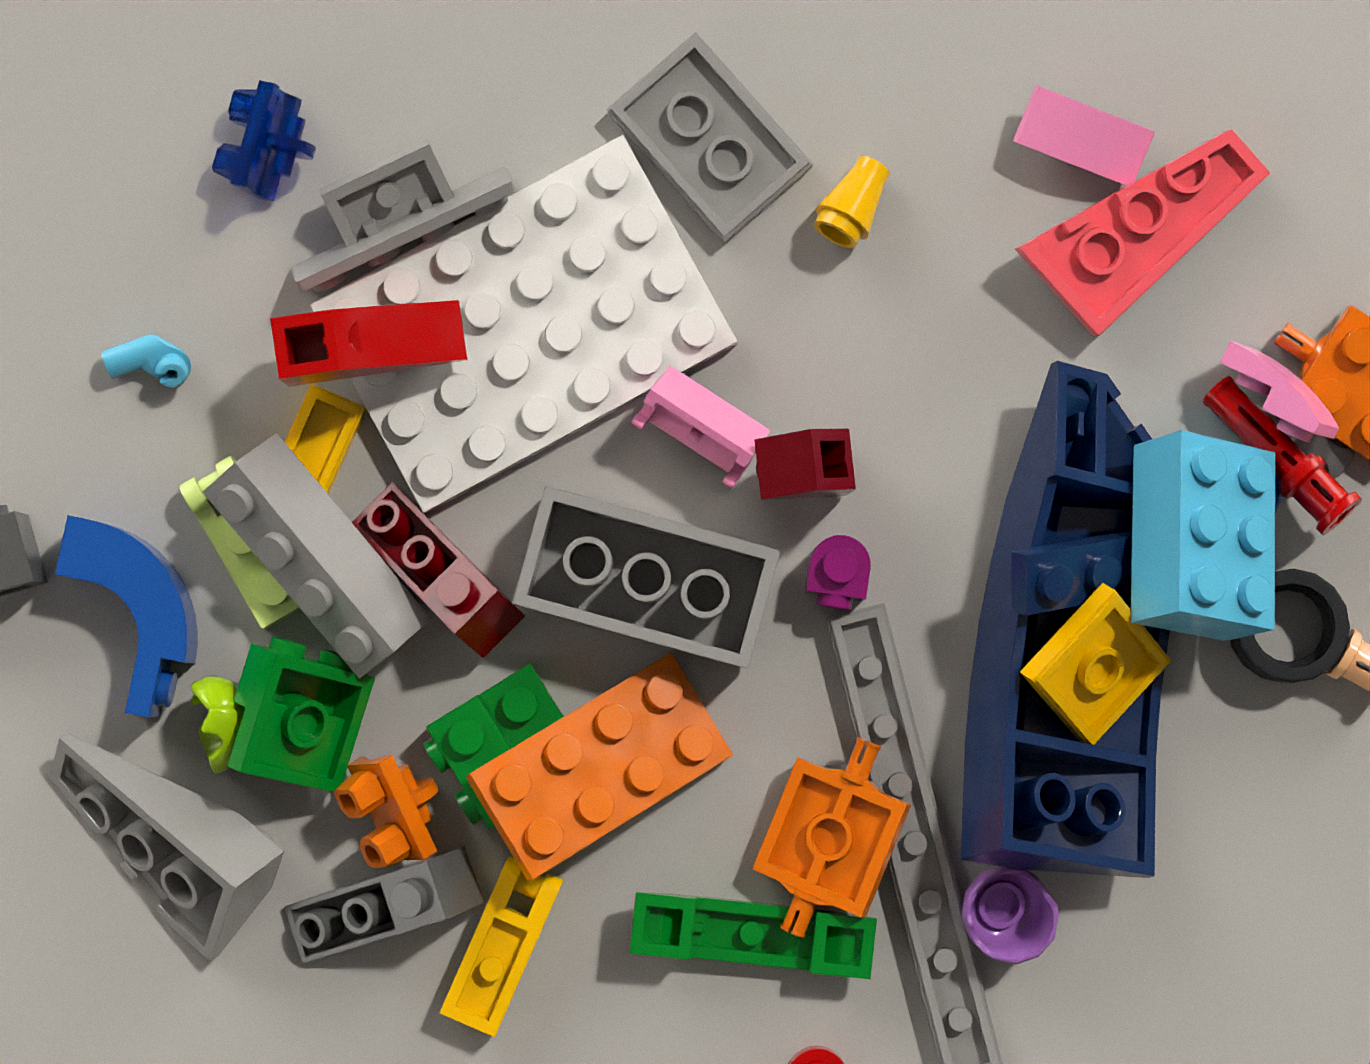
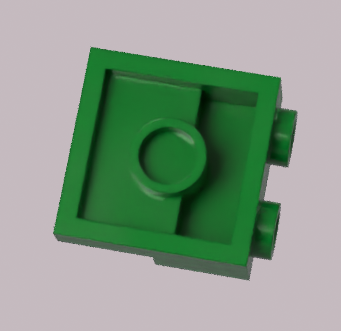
M272 636L269 647L251 643L233 701L244 706L245 711L228 767L241 773L334 792L344 781L348 768L347 765L354 749L375 678L365 674L359 679L340 655L334 651L321 649L317 660L304 656L307 646L287 639Z
M529 663L486 691L474 696L427 725L426 728L432 738L423 744L438 770L444 773L451 768L464 788L457 792L455 797L469 821L475 825L483 820L490 830L495 825L465 776L563 718L564 715L532 663Z

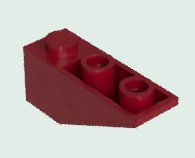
M393 482L352 521V524L373 549L443 623L482 658L525 617L512 604V601Z

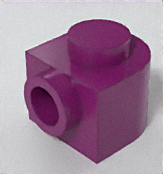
M835 535L823 540L813 550L808 563L804 592L817 594L816 605L851 610L853 599L866 600L871 561L863 544L850 536Z

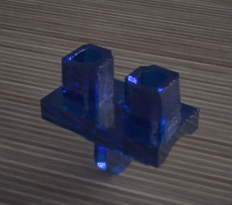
M259 80L257 89H236L233 91L228 108L229 120L239 126L246 127L241 146L222 143L217 148L212 170L216 174L230 180V184L258 199L274 202L281 176H291L295 158L313 160L316 147L301 140L306 122L305 119L298 117L302 100L279 89L280 86L275 83Z

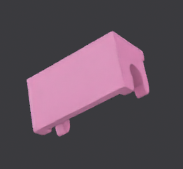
M671 365L650 389L643 401L645 403L631 422L640 430L648 422H651L728 472L722 483L731 489L741 478L756 454L754 439L767 437L771 431Z

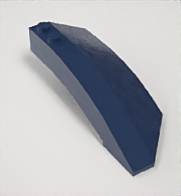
M1058 360L1050 365L1006 496L979 618L970 680L965 734L961 860L1011 869L1150 878L1155 876L1156 754L1164 670L1095 745L1080 742L1020 673L1081 605L1027 616L1013 612L1011 551L1132 530L1134 445L1152 440L1142 423L1134 427L1120 407L1116 398L1121 393L1108 374ZM1131 596L1123 597V601L1131 609ZM1143 625L1167 655L1170 630Z

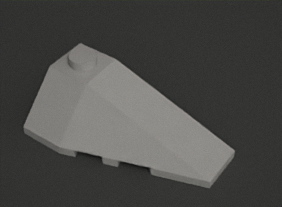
M66 733L59 738L50 778L94 833H108L115 841L125 858L120 866L133 880L141 874L162 900L155 907V910L167 925L210 962L214 960L271 890L284 850L275 844L269 834L256 828L240 813L70 733Z

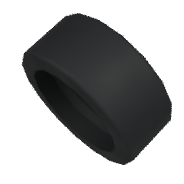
M1294 568L1275 571V592L1289 590L1302 593L1317 606L1323 622L1321 641L1312 653L1301 660L1290 662L1274 659L1265 653L1256 641L1255 635L1230 640L1231 647L1243 666L1260 678L1281 683L1313 680L1331 669L1346 649L1350 630L1346 604L1335 587L1316 573Z

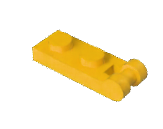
M508 856L439 1012L440 1014L490 1036H496L562 886L563 879L547 872L545 878L538 876L528 882L516 860ZM513 891L535 900L528 916L506 907Z

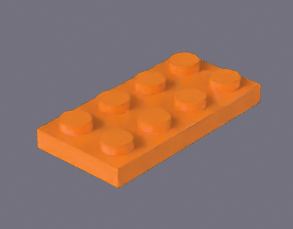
M669 653L465 777L529 882L733 756V753L673 654Z

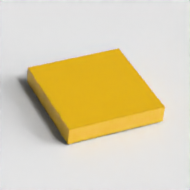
M1102 583L1020 673L1080 742L1095 745L1171 660L1143 625L1131 623V609L1119 594Z

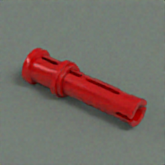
M1230 375L1219 381L1203 398L1202 403L1209 407L1246 446L1275 452V475L1280 479L1277 485L1281 489L1280 493L1286 499L1293 497L1318 522L1316 529L1322 536L1337 527L1362 501V498L1356 492L1348 493L1324 469L1326 461L1320 455L1315 456L1313 453L1306 455L1284 432L1277 429L1274 421L1234 383V379Z

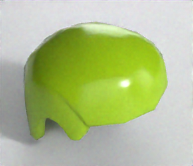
M217 675L204 676L191 684V690L194 695L190 699L192 705L203 704L209 710L204 722L199 726L198 732L214 774H219L230 768L228 767V762L245 711L244 706L233 702L238 684Z

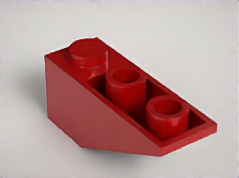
M459 300L330 309L270 318L278 378L289 387L468 360Z

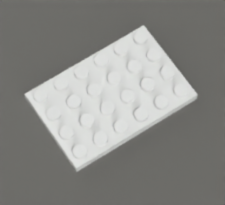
M624 135L615 138L507 197L508 202L498 210L485 215H474L455 225L448 233L418 245L310 304L313 311L316 312L330 309L459 300L468 357L467 361L350 378L424 514L433 511L647 394L670 365L684 374L737 345L736 337Z

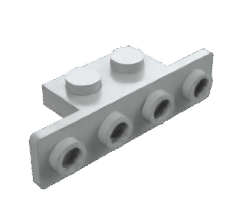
M425 139L319 189L321 197L344 242L294 265L292 272L295 283L300 292L314 288L316 292L330 289L347 277V271L366 262L369 266H377L393 259L400 253V246L419 237L423 241L436 239L453 229V221L474 211L476 215H485L498 210L508 202L507 196L517 191L516 185L507 168L502 167L452 191L428 140Z

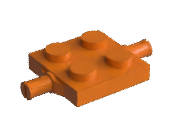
M1349 305L1332 330L1317 340V342L1291 326L1290 323H1286L1280 331L1284 335H1278L1274 344L1303 361L1299 379L1318 396L1337 423L1339 430L1334 440L1370 462V316L1353 305Z
M860 737L856 739V745L845 770L827 769L804 758L796 759L752 868L779 881L790 893L794 894L792 903L780 928L799 937H805L806 929L816 905H834L860 918L867 916L911 808V804L883 793L872 781L867 780L879 749L882 746Z

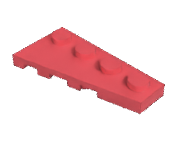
M1229 129L1016 247L1014 250L1092 336H1099L1258 186L1270 172L1232 129Z

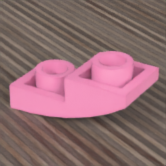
M1035 85L1013 141L1113 181L1129 185L1137 177L1155 131Z
M1229 342L1220 363L1239 371L1235 379L1236 383L1268 396L1262 410L1280 418L1277 429L1310 443L1313 434L1335 438L1339 430L1337 423L1318 396L1301 379L1260 351L1236 342Z

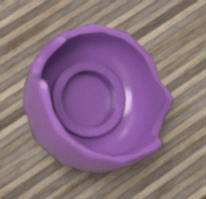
M997 866L981 872L965 891L962 909V920L965 929L975 945L988 957L1017 965L1039 957L1055 939L1059 919L1058 906L1044 884L1030 871Z

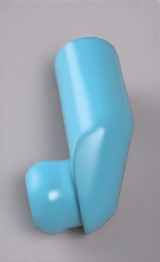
M148 334L102 351L105 367L112 379L142 369L160 380V384L173 388L182 385L191 370L190 360L181 348L154 334Z

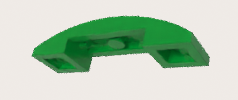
M636 891L629 953L686 960L699 958L808 970L814 974L870 980L877 918L867 916L860 918L854 914L814 909L805 932V937L803 938L780 928L790 907L787 905Z

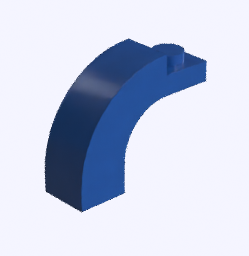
M67 515L55 575L90 581L105 586L116 593L129 607L138 630V651L125 713L148 718L160 717L162 707H170L176 690L177 673L170 671L172 660L196 663L198 629L193 603L179 573L166 557L144 539L116 526Z

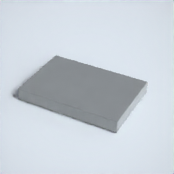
M696 32L607 108L608 115L723 244L728 242L813 166L808 157Z

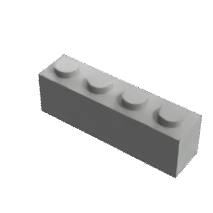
M277 433L236 461L203 491L205 496L359 679L395 652L432 619Z

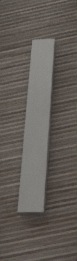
M885 603L826 617L856 739L860 737L882 746L879 749L867 780L872 781L883 793L911 804L888 865L939 1064H1003L973 945L962 920L963 907Z

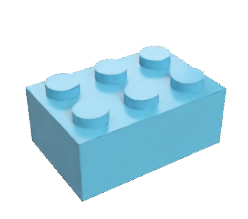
M1184 430L1134 445L1131 623L1222 641L1275 630V452Z

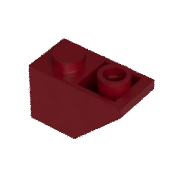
M849 428L807 429L754 439L757 461L756 473L759 479L761 500L846 496L856 489Z

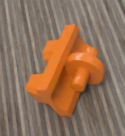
M385 755L371 760L367 759L366 756L359 757L347 765L351 776L334 790V795L342 812L349 818H361L369 813L376 826L374 831L360 839L359 848L368 866L371 868H386L402 860H425L437 852L425 826V823L432 819L426 801L438 792V787L432 777L415 780L408 764L398 767L393 755Z

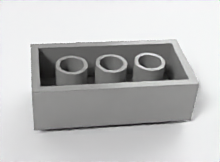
M545 486L512 604L748 669L780 550Z

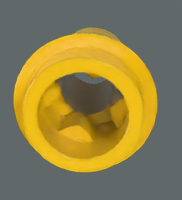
M860 156L854 167L816 207L818 214L814 222L816 230L826 239L845 248H855L860 239L868 238L884 184L890 175L889 170L882 163L871 157Z

